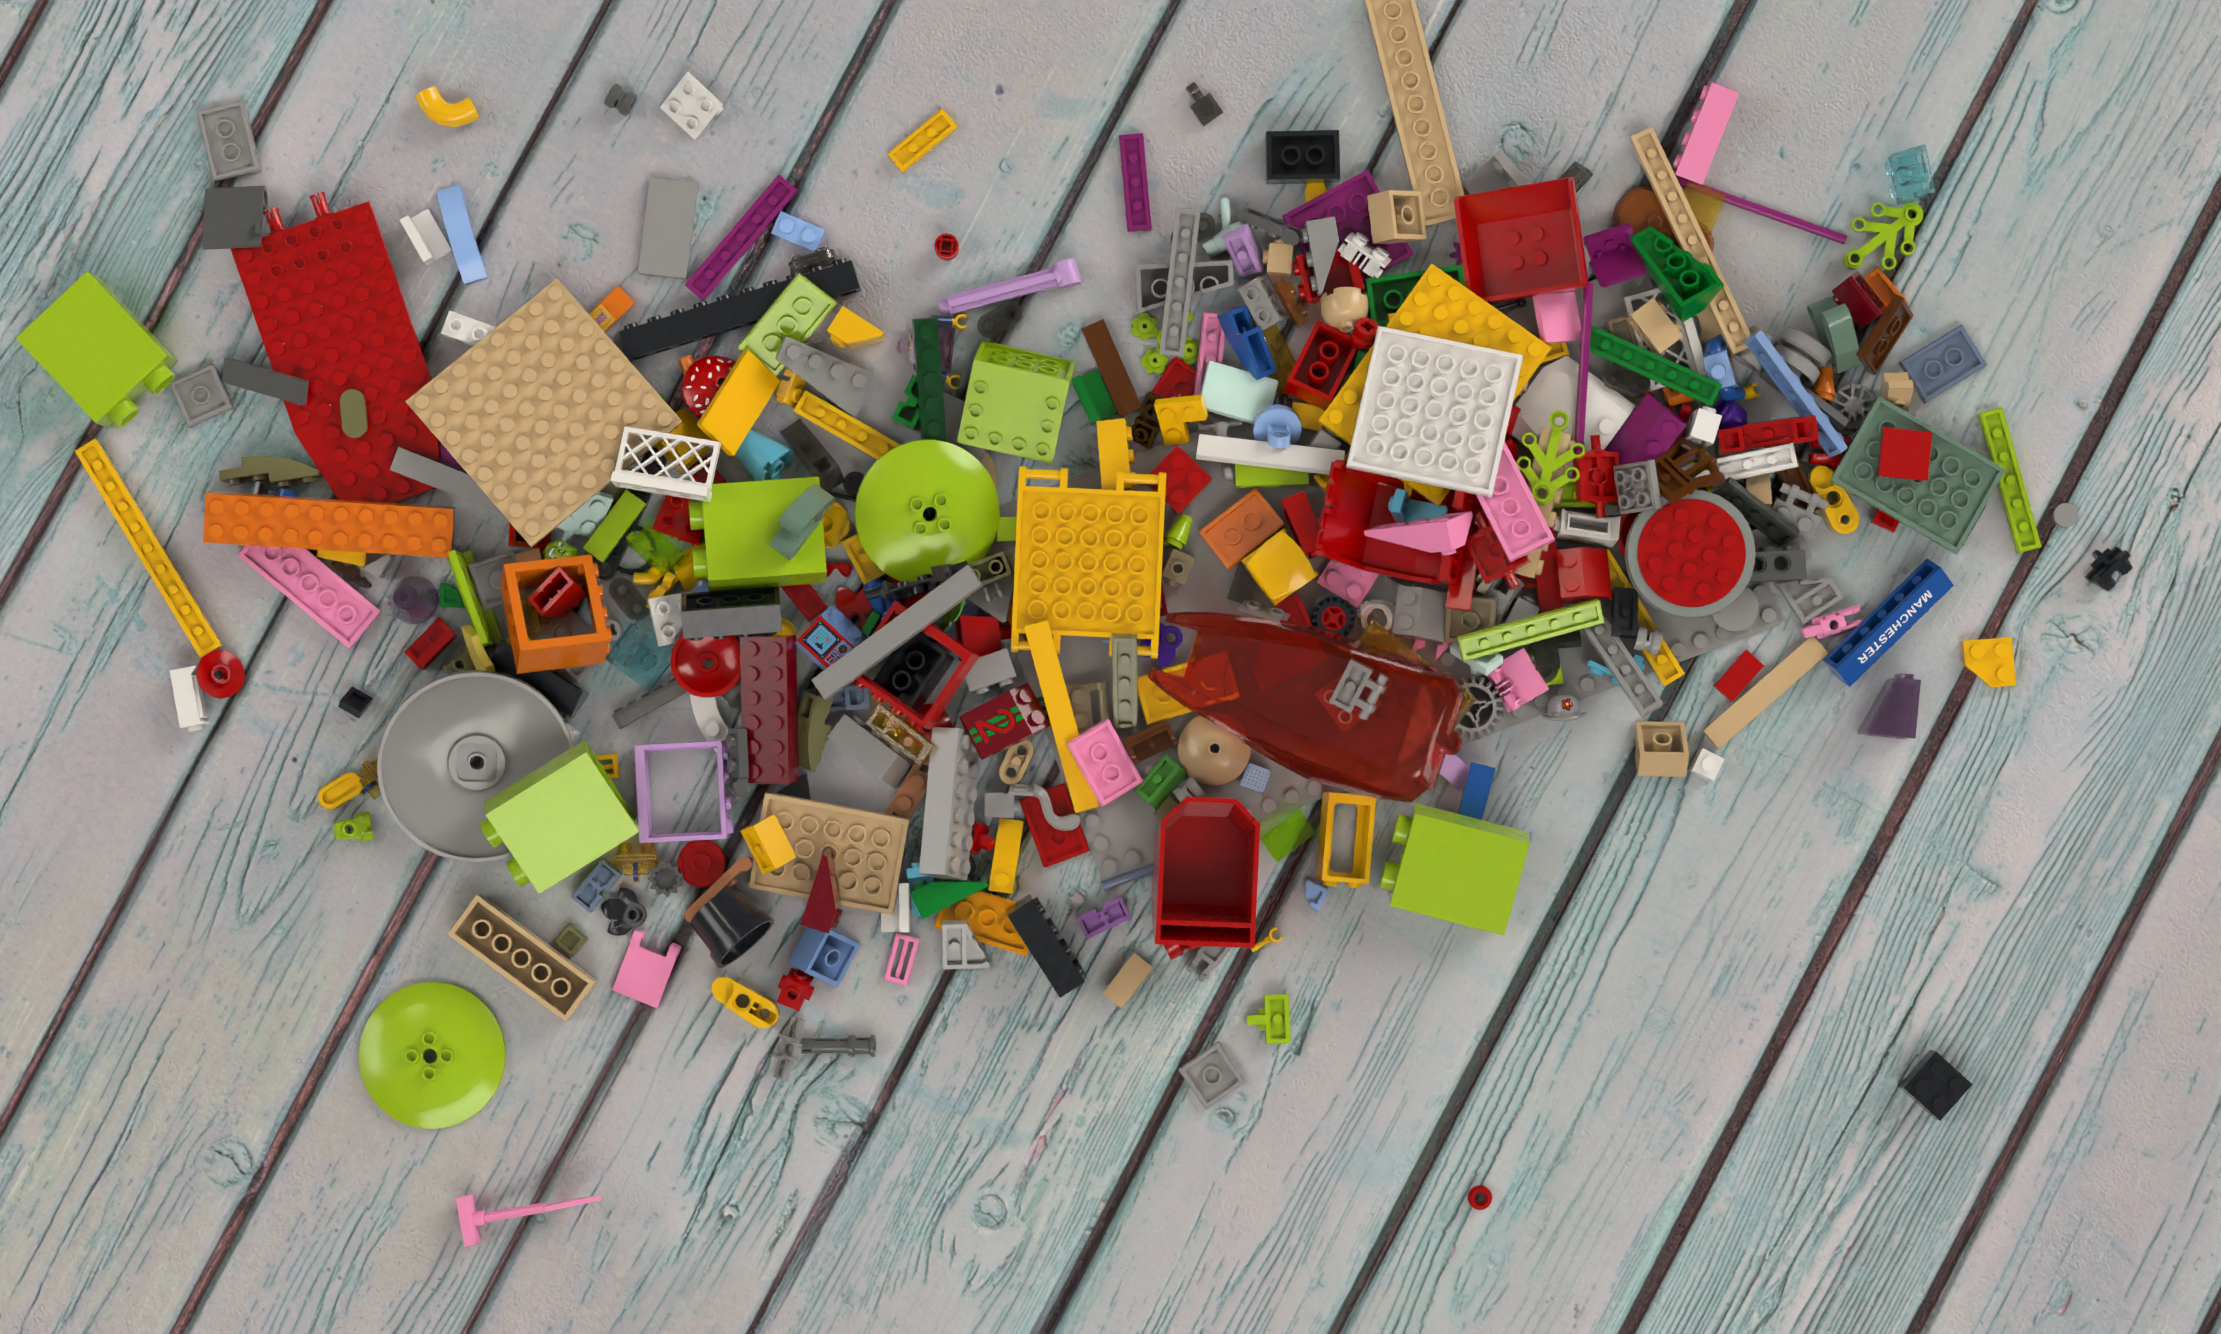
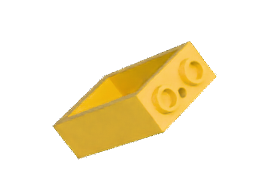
M1323 792L1315 880H1323V885L1337 886L1338 882H1347L1346 887L1361 888V884H1369L1376 796ZM1338 803L1353 804L1357 808L1353 860L1350 872H1336L1330 869L1334 809Z

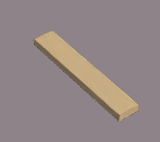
M1814 636L1808 637L1703 729L1702 732L1717 749H1720L1824 658L1828 652Z

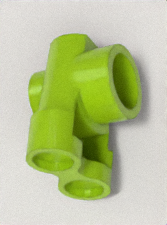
M368 811L356 813V817L332 823L335 840L360 839L361 842L373 840L371 817ZM346 825H348L350 829L349 834L345 832Z

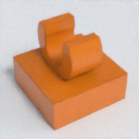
M1668 387L1662 388L1663 396L1673 412H1676L1677 404H1689V401H1693L1692 398Z

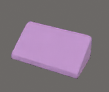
M1248 223L1223 235L1222 238L1240 277L1263 271L1265 263H1263L1262 254Z

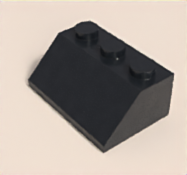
M918 633L892 652L873 681L919 712L955 660V657Z

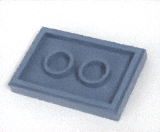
M1962 324L1899 362L1903 371L1908 372L1909 380L1913 381L1914 389L1924 404L1987 366Z

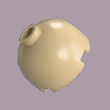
M1339 287L1333 289V294L1327 296V292L1320 297V309L1322 318L1328 325L1342 332H1350L1355 328L1358 319L1367 317L1368 295L1366 292L1361 294V289L1356 287Z

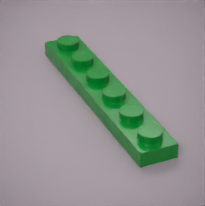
M1591 325L1590 353L1713 407L1723 386L1721 383Z

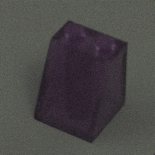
M1904 673L1895 674L1894 678L1887 679L1860 725L1858 735L1905 740L1915 739L1921 680L1914 679L1913 674Z

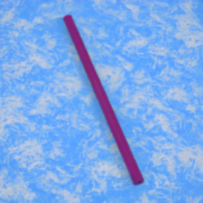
M1675 175L1682 188L1841 244L1846 242L1847 235Z
M1589 283V286L1583 289L1574 441L1583 445L1593 283ZM1581 447L1574 448V453L1583 451Z

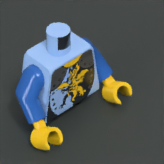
M1722 334L1709 339L1706 343V350L1703 353V361L1708 378L1723 385L1719 392L1721 399L1726 401L1744 398L1750 400L1760 396V393L1756 394L1754 392V387L1758 386L1757 383L1749 384L1743 388L1740 387L1731 353Z

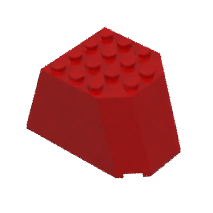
M1187 796L1161 819L1154 835L1151 911L1155 944L1254 948L1260 823L1237 798Z

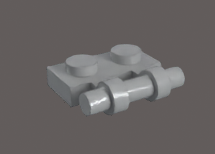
M1783 483L1780 492L1787 494L1788 498L1784 500L1777 497L1772 510L1798 529L1799 534L1813 539L1822 515L1815 513L1814 510L1816 507L1825 510L1829 501L1820 498L1821 495L1813 493L1812 495L1800 490V487L1795 484L1791 486ZM1795 498L1809 503L1807 509L1794 504Z
M1351 658L1329 702L1349 713L1353 711L1356 705L1362 708L1358 716L1367 720L1370 713H1374L1380 694H1383L1387 688L1385 684L1389 677L1384 673H1380L1377 680H1373L1370 676L1374 669ZM1365 686L1372 689L1367 700L1360 697Z

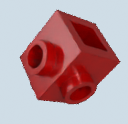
M791 968L787 976L782 975L777 988L781 989L777 1003L800 1011L805 999L809 1001L815 987L811 986L814 977L800 969Z

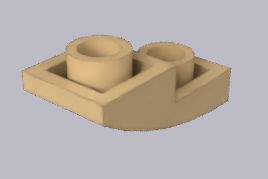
M1134 953L1106 988L1103 996L1123 1009L1137 992L1138 987L1152 972L1153 967Z

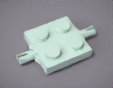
M599 491L559 524L556 528L565 531L561 540L570 544L574 535L591 538L604 520L613 501V496Z

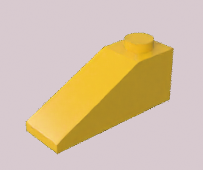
M1006 818L999 819L989 891L1013 894L1024 821Z

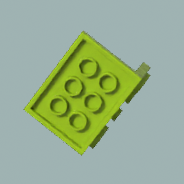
M982 340L973 361L957 443L1052 464L1068 389L1077 361Z

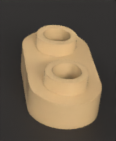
M1025 740L1008 749L999 769V776L1004 783L1013 785L1022 779L1034 753L1033 745L1029 740ZM1019 746H1024L1026 748V753L1024 755H1019L1017 753V748ZM1009 768H1014L1016 770V775L1014 777H1009L1007 775V770Z

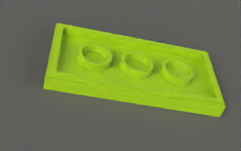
M798 272L737 347L742 352L749 350L777 376L785 367L775 359L783 337L787 336L804 344L837 305V301Z

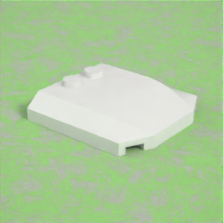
M1565 356L1543 367L1527 388L1528 392H1524L1515 406L1519 407L1521 411L1518 415L1512 437L1521 444H1523L1522 437L1525 433L1531 432L1535 434L1538 443L1542 427L1552 430L1549 424V417L1557 410L1564 411L1568 415L1569 425L1562 432L1571 434L1572 441H1574L1579 364L1569 356ZM1589 371L1584 435L1585 452L1591 450L1590 435H1600L1601 449L1604 450L1635 408L1633 403ZM1558 417L1554 423L1557 426H1561L1564 423V419ZM1532 436L1525 438L1526 444L1530 445L1534 442ZM1573 460L1568 462L1566 465H1569V467H1573ZM1569 471L1567 475L1568 478L1574 479L1572 477V471Z

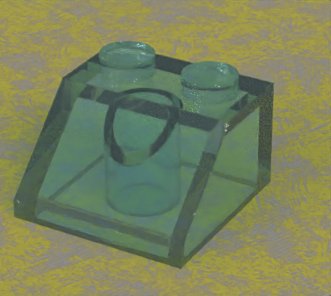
M1926 144L1893 153L1888 157V161L1885 163L1888 176L1891 175L1893 185L1890 186L1892 199H1896L1897 205L1925 200L1935 193Z
M634 619L605 659L648 691H651L670 666L673 647L670 645L658 647L655 634Z

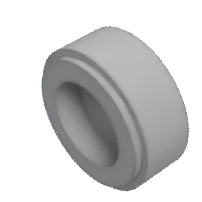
M2062 503L2054 508L2052 519L2057 526L2067 528L2076 523L2078 511L2074 505Z

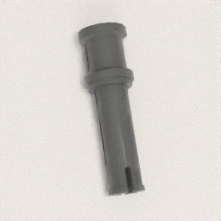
M850 1035L848 1038L801 1039V1044L803 1045L801 1047L802 1054L847 1053L850 1057H855L856 1054H870L871 1057L876 1055L875 1035L870 1037Z

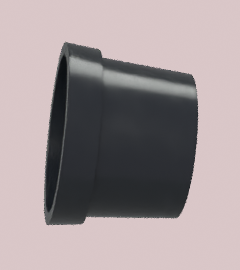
M730 886L710 899L694 915L690 924L711 952L710 957L718 968H723L737 960L759 942L774 924V919L764 910H759L736 886Z

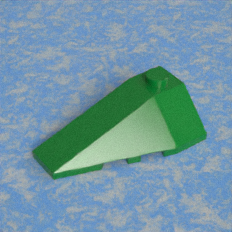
M1651 226L1630 237L1632 245L1681 322L1704 311L1724 287L1722 281L1709 265L1704 262L1702 264L1693 258L1690 252L1687 250L1684 252L1675 246L1672 240Z

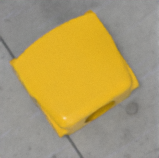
M1285 528L1241 560L1247 571L1274 606L1318 575L1317 571H1313L1309 560L1301 548L1286 534L1287 530Z

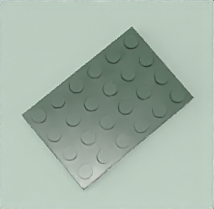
M1878 396L1829 481L1950 552L1958 554L2006 469ZM1883 427L1932 432L1928 481L1877 477Z

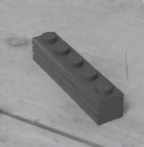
M673 678L668 681L666 686L660 685L654 689L655 692L651 694L649 692L641 696L642 699L637 702L636 700L629 702L628 707L616 709L612 717L619 729H622L687 692Z

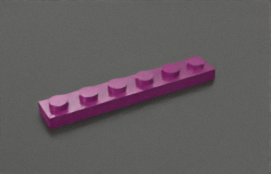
M778 175L688 280L685 286L702 301H705L778 216L780 211L795 196L798 190L782 176Z

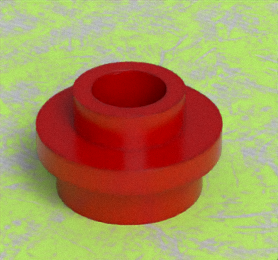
M1483 1185L1474 1186L1468 1192V1202L1474 1209H1486L1492 1202L1490 1190ZM1477 1193L1484 1195L1483 1201L1477 1202L1475 1200Z

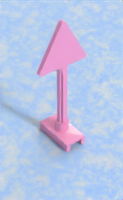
M473 1194L463 1195L456 1198L464 1247L481 1242L479 1226L486 1225L487 1222L538 1214L602 1199L601 1195L485 1212V1210L476 1211Z

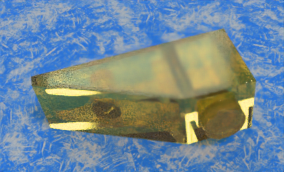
M878 704L866 725L918 765L922 766L935 745L915 726L910 724L909 720L890 710V706Z

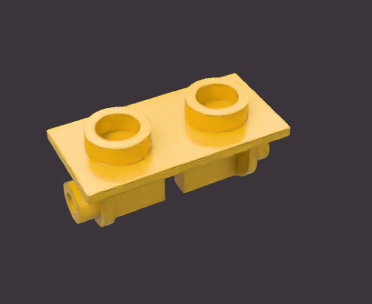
M786 368L783 375L789 377L790 380L788 382L781 379L775 393L777 396L776 401L795 408L802 397V390L806 381Z

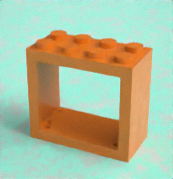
M592 555L503 565L500 588L517 674L605 663L606 654L610 653L609 642H612L611 629L606 628L607 609L606 606L601 604L603 589L602 585H597L596 578L599 577L597 563H593ZM558 566H561L577 583H584L593 634L528 641L519 590L538 588Z

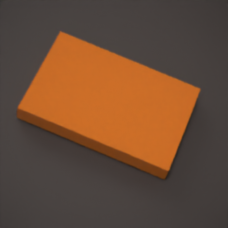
M1255 487L1198 531V533L1229 571L1283 529L1286 524Z

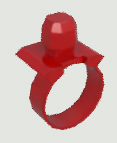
M975 821L973 824L975 831L972 838L973 845L970 853L977 855L981 849L992 850L995 840L987 835L989 826Z

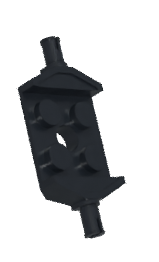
M965 560L953 565L931 567L932 574L917 577V582L889 583L883 581L878 588L865 591V597L867 601L879 597L885 600L890 598L903 601L907 600L908 597L928 593L968 565V562Z

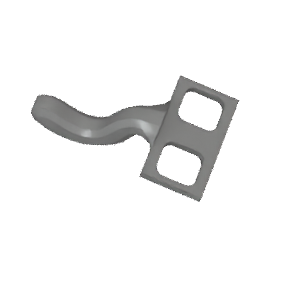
M1207 412V418H1214L1215 422L1213 424L1201 425L1200 421H1197L1199 431L1213 429L1217 436L1227 437L1229 427L1242 425L1241 420L1225 421L1223 415L1213 412ZM1221 462L1224 479L1226 481L1233 480L1234 475L1231 463Z
M1020 783L1010 785L1009 795H1034V797H1037L1040 800L1045 819L1054 828L1069 831L1077 828L1080 824V816L1076 813L1061 817L1057 816L1053 811L1050 796L1042 786Z

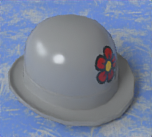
M1560 694L1551 697L1548 702L1547 715H1542V717L1551 721H1572L1585 717L1586 712L1581 713L1578 699L1575 696Z

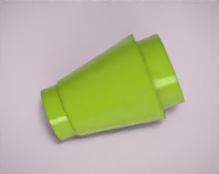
M1180 513L1179 517L1165 533L1163 544L1171 549L1174 548L1181 551L1182 547L1186 546L1193 519L1186 514Z

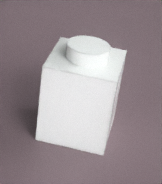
M1700 748L1688 771L1708 781H1714L1725 759L1704 748Z

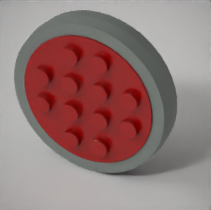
M1695 489L1693 494H1687L1673 504H1670L1661 495L1662 508L1641 511L1629 530L1625 546V563L1631 583L1648 604L1670 616L1696 619L1711 616L1724 610L1742 594L1753 573L1755 543L1749 524L1733 504L1711 492Z

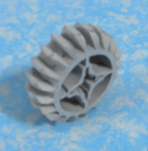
M1470 675L1469 682L1467 683L1465 676H1461V685L1456 680L1451 681L1454 687L1453 690L1448 686L1444 688L1449 693V696L1440 695V699L1446 701V705L1439 704L1438 709H1445L1446 713L1440 714L1439 718H1448L1449 721L1445 722L1443 726L1448 727L1452 724L1453 728L1449 733L1454 734L1459 730V739H1462L1464 734L1467 733L1468 741H1472L1473 733H1476L1477 739L1480 740L1482 739L1481 731H1484L1489 736L1491 735L1488 729L1489 726L1493 729L1498 728V725L1493 722L1494 719L1502 721L1503 717L1496 715L1497 711H1504V707H1497V703L1502 702L1503 697L1495 699L1494 695L1500 690L1494 689L1491 692L1489 690L1493 685L1491 681L1486 686L1482 685L1484 677L1481 676L1478 683H1475V675ZM1470 688L1481 690L1488 699L1483 701L1476 700L1470 692ZM1462 690L1463 704L1459 708L1452 709V701L1455 695ZM1468 701H1471L1473 705L1483 704V706L1477 707V710H1474L1476 712L1474 715L1470 711H1459L1468 706ZM1491 706L1489 718L1480 726L1479 712L1483 708ZM1466 715L1473 728L1460 725L1454 716Z

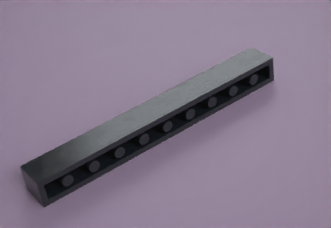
M846 258L832 262L833 266L824 268L823 265L809 269L810 273L803 275L833 299L861 291L852 260L847 261ZM798 273L786 276L787 280L777 283V280L765 282L763 287L754 290L753 287L742 289L739 291V295L733 297L730 294L719 296L716 298V302L710 304L707 301L696 303L693 305L694 309L684 311V308L673 310L670 312L671 316L661 318L660 315L648 318L645 324L638 325L637 322L623 326L624 330L619 331L626 357L632 362L756 324Z

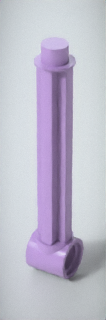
M1072 258L1054 263L1052 265L1053 268L953 295H946L947 299L938 301L941 315L951 313V316L956 313L1056 286L1059 289L1078 285L1082 283L1076 259Z

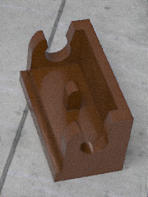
M1167 719L1123 740L1134 765L1178 744Z

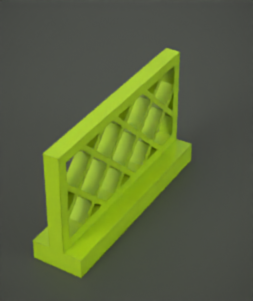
M456 550L448 552L451 570L471 625L476 630L481 645L484 646V649L497 645L504 638L493 609L483 612L467 568L468 564L476 562L473 552L471 550L464 553Z

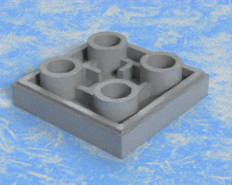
M1655 459L1613 466L1620 514L1662 508Z

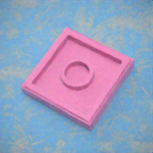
M1575 292L1532 296L1540 340L1546 344L1580 341L1581 323Z

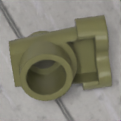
M467 647L461 650L460 655L443 666L446 675L460 671L476 670Z

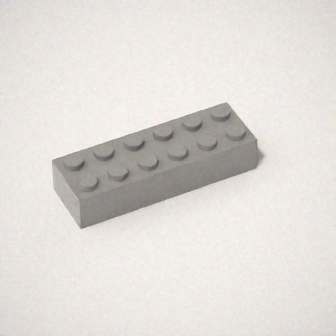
M932 727L919 874L940 880L967 881L971 867L969 855L973 845L971 833L975 822L974 801L977 798L976 779L979 775V755L966 730L960 728Z

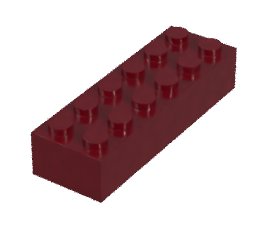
M753 634L749 637H740L742 728L747 730L748 783L791 784L799 781L796 635Z

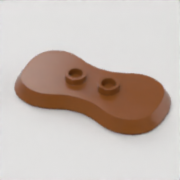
M1636 186L1628 190L1621 197L1613 212V224L1615 227L1629 222L1634 236L1651 226L1672 240L1673 244L1680 248L1652 188ZM1698 222L1713 252L1714 238L1712 233L1704 224Z

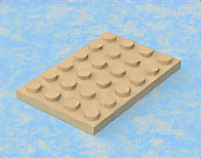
M765 792L760 821L774 814L796 857L778 869L762 874L756 860L753 859L748 888L809 899L822 855L826 848L830 847L833 851L841 900L840 905L893 914L910 818Z

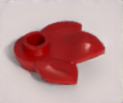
M839 587L836 593L837 606L835 607L851 622L853 616H860V623L854 625L861 630L868 619L867 614L872 609L870 602L867 601L863 592L865 588L856 595L847 588Z

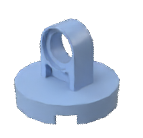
M1280 404L1267 406L1265 411L1261 412L1260 415H1256L1252 425L1256 441L1268 442L1271 447L1279 449L1287 448L1290 444L1295 445L1302 432L1299 416L1290 407Z

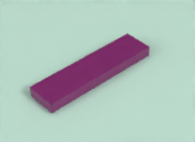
M1143 133L1119 135L1127 232L1152 230Z

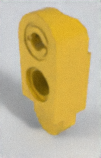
M1820 465L1813 467L1809 472L1808 480L1814 493L1821 495L1820 498L1827 500L1829 492L1833 491L1836 494L1835 503L1831 505L1828 503L1825 510L1819 509L1827 526L1835 533H1852L1857 529L1860 518L1848 494L1844 489L1829 481L1833 475L1832 469ZM1843 515H1845L1848 520L1847 524L1841 523L1840 519Z
M728 976L719 977L712 983L711 991L714 998L755 1027L761 1029L768 1028L778 1021L780 1016L779 1008L773 1000ZM740 994H745L750 999V1003L746 1008L740 1007L737 1003V998ZM762 1009L769 1010L770 1014L767 1018L761 1016L760 1012Z

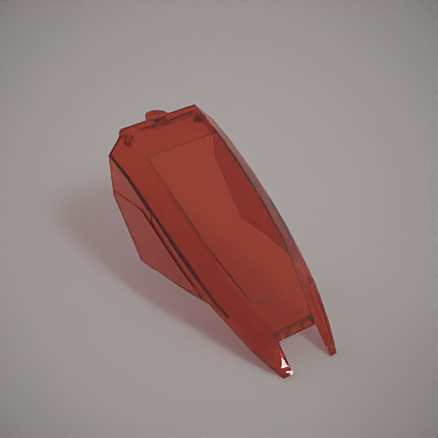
M1217 612L1168 613L1166 617V622L1198 632L1183 677L1150 668L1148 678L1183 706L1232 733L1263 756L1308 780L1380 800L1412 803L1426 790L1435 787L1445 755H1456L1462 748V738L1459 733L1454 731L1462 707L1464 694L1459 690L1453 674L1368 643L1281 619L1280 621L1247 615ZM1351 658L1374 669L1370 676L1371 679L1377 680L1380 673H1384L1389 677L1385 684L1387 688L1383 694H1380L1376 702L1377 707L1374 713H1370L1367 720L1358 716L1362 708L1356 705L1353 711L1349 713L1329 702ZM1365 686L1360 697L1367 700L1372 689Z

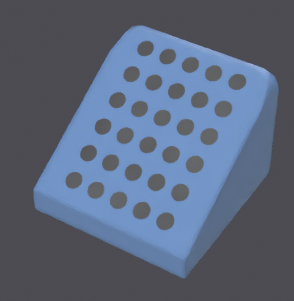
M1248 762L1240 786L1263 794L1272 771Z

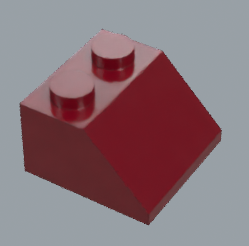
M1858 270L1832 290L1834 294L1832 298L1838 306L1845 304L1851 314L1853 325L1856 327L1859 325L1861 329L1880 316L1887 308Z

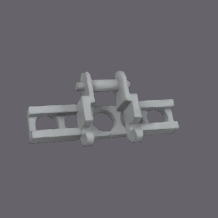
M791 1016L786 1035L778 1033V1037L786 1039V1044L782 1055L772 1054L773 1057L778 1058L774 1078L788 1081L793 1061L799 1060L796 1058L798 1047L803 1046L799 1041L806 1020ZM790 1045L793 1046L791 1053L788 1052V1048Z

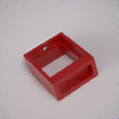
M1303 490L1282 499L1279 504L1297 545L1311 559L1318 556L1314 549V544L1320 528L1306 493Z

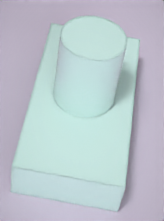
M1454 643L1450 646V653L1462 660L1459 645ZM1493 653L1464 662L1470 665V673L1472 675L1481 676L1484 674L1487 676L1503 663V656L1499 653Z

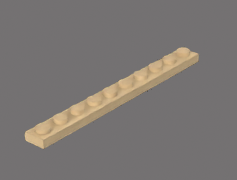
M1653 127L1630 136L1629 140L1681 250L1684 252L1687 250L1692 254L1693 258L1702 264L1704 262L1709 265L1724 284V287L1709 303L1708 307L1731 355L1733 356L1749 349L1743 341L1751 335Z

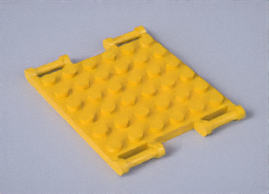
M1019 466L1011 652H1019V650L1031 651L1028 641L1019 640V633H1026L1024 625L1048 619L1057 654H1060L1061 635L1110 637L1109 657H1112L1113 633L1137 634V639H1151V646H1137L1138 656H1151V659H1158L1166 473L1159 472V475L1131 474L1117 470L1116 490L1067 488L1068 468L1042 470L1027 469V466ZM1026 479L1060 480V487L1026 486ZM1124 483L1157 484L1158 492L1124 490Z

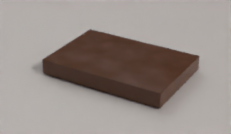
M1897 294L1894 295L1857 353V357L1866 371L1874 376L1913 318V314L1904 298Z

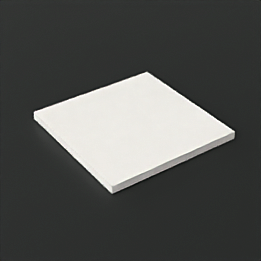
M1378 326L1346 468L1492 498L1523 355Z

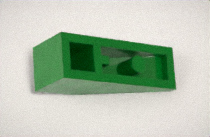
M926 880L912 886L914 891L910 895L922 919L988 887L989 884L987 881L930 882L927 884Z

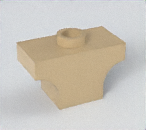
M1908 372L1883 373L1880 387L1882 398L1908 412L1914 389L1913 381L1909 380Z

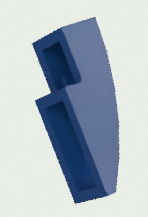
M1246 305L1232 308L1217 315L1230 345L1256 380L1277 371L1261 327H1254Z

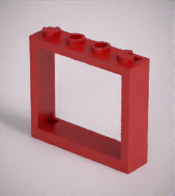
M895 600L875 632L909 607ZM930 624L922 631L960 656L963 660L926 716L917 712L865 674H862L853 681L857 687L863 690L866 687L871 690V696L877 701L883 703L885 700L891 704L889 709L902 717L905 714L911 718L909 723L920 730L923 727L932 729L979 658L976 653L934 624Z

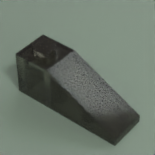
M801 419L780 431L811 477H819L822 489L830 492L845 481L840 466Z

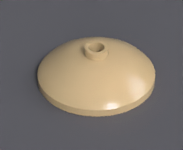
M1217 712L1199 715L1185 726L1179 737V761L1186 773L1202 784L1216 786L1229 783L1244 771L1249 762L1251 753L1249 736L1244 727L1229 715ZM1212 744H1217L1219 746L1218 753H1212L1210 751V746Z

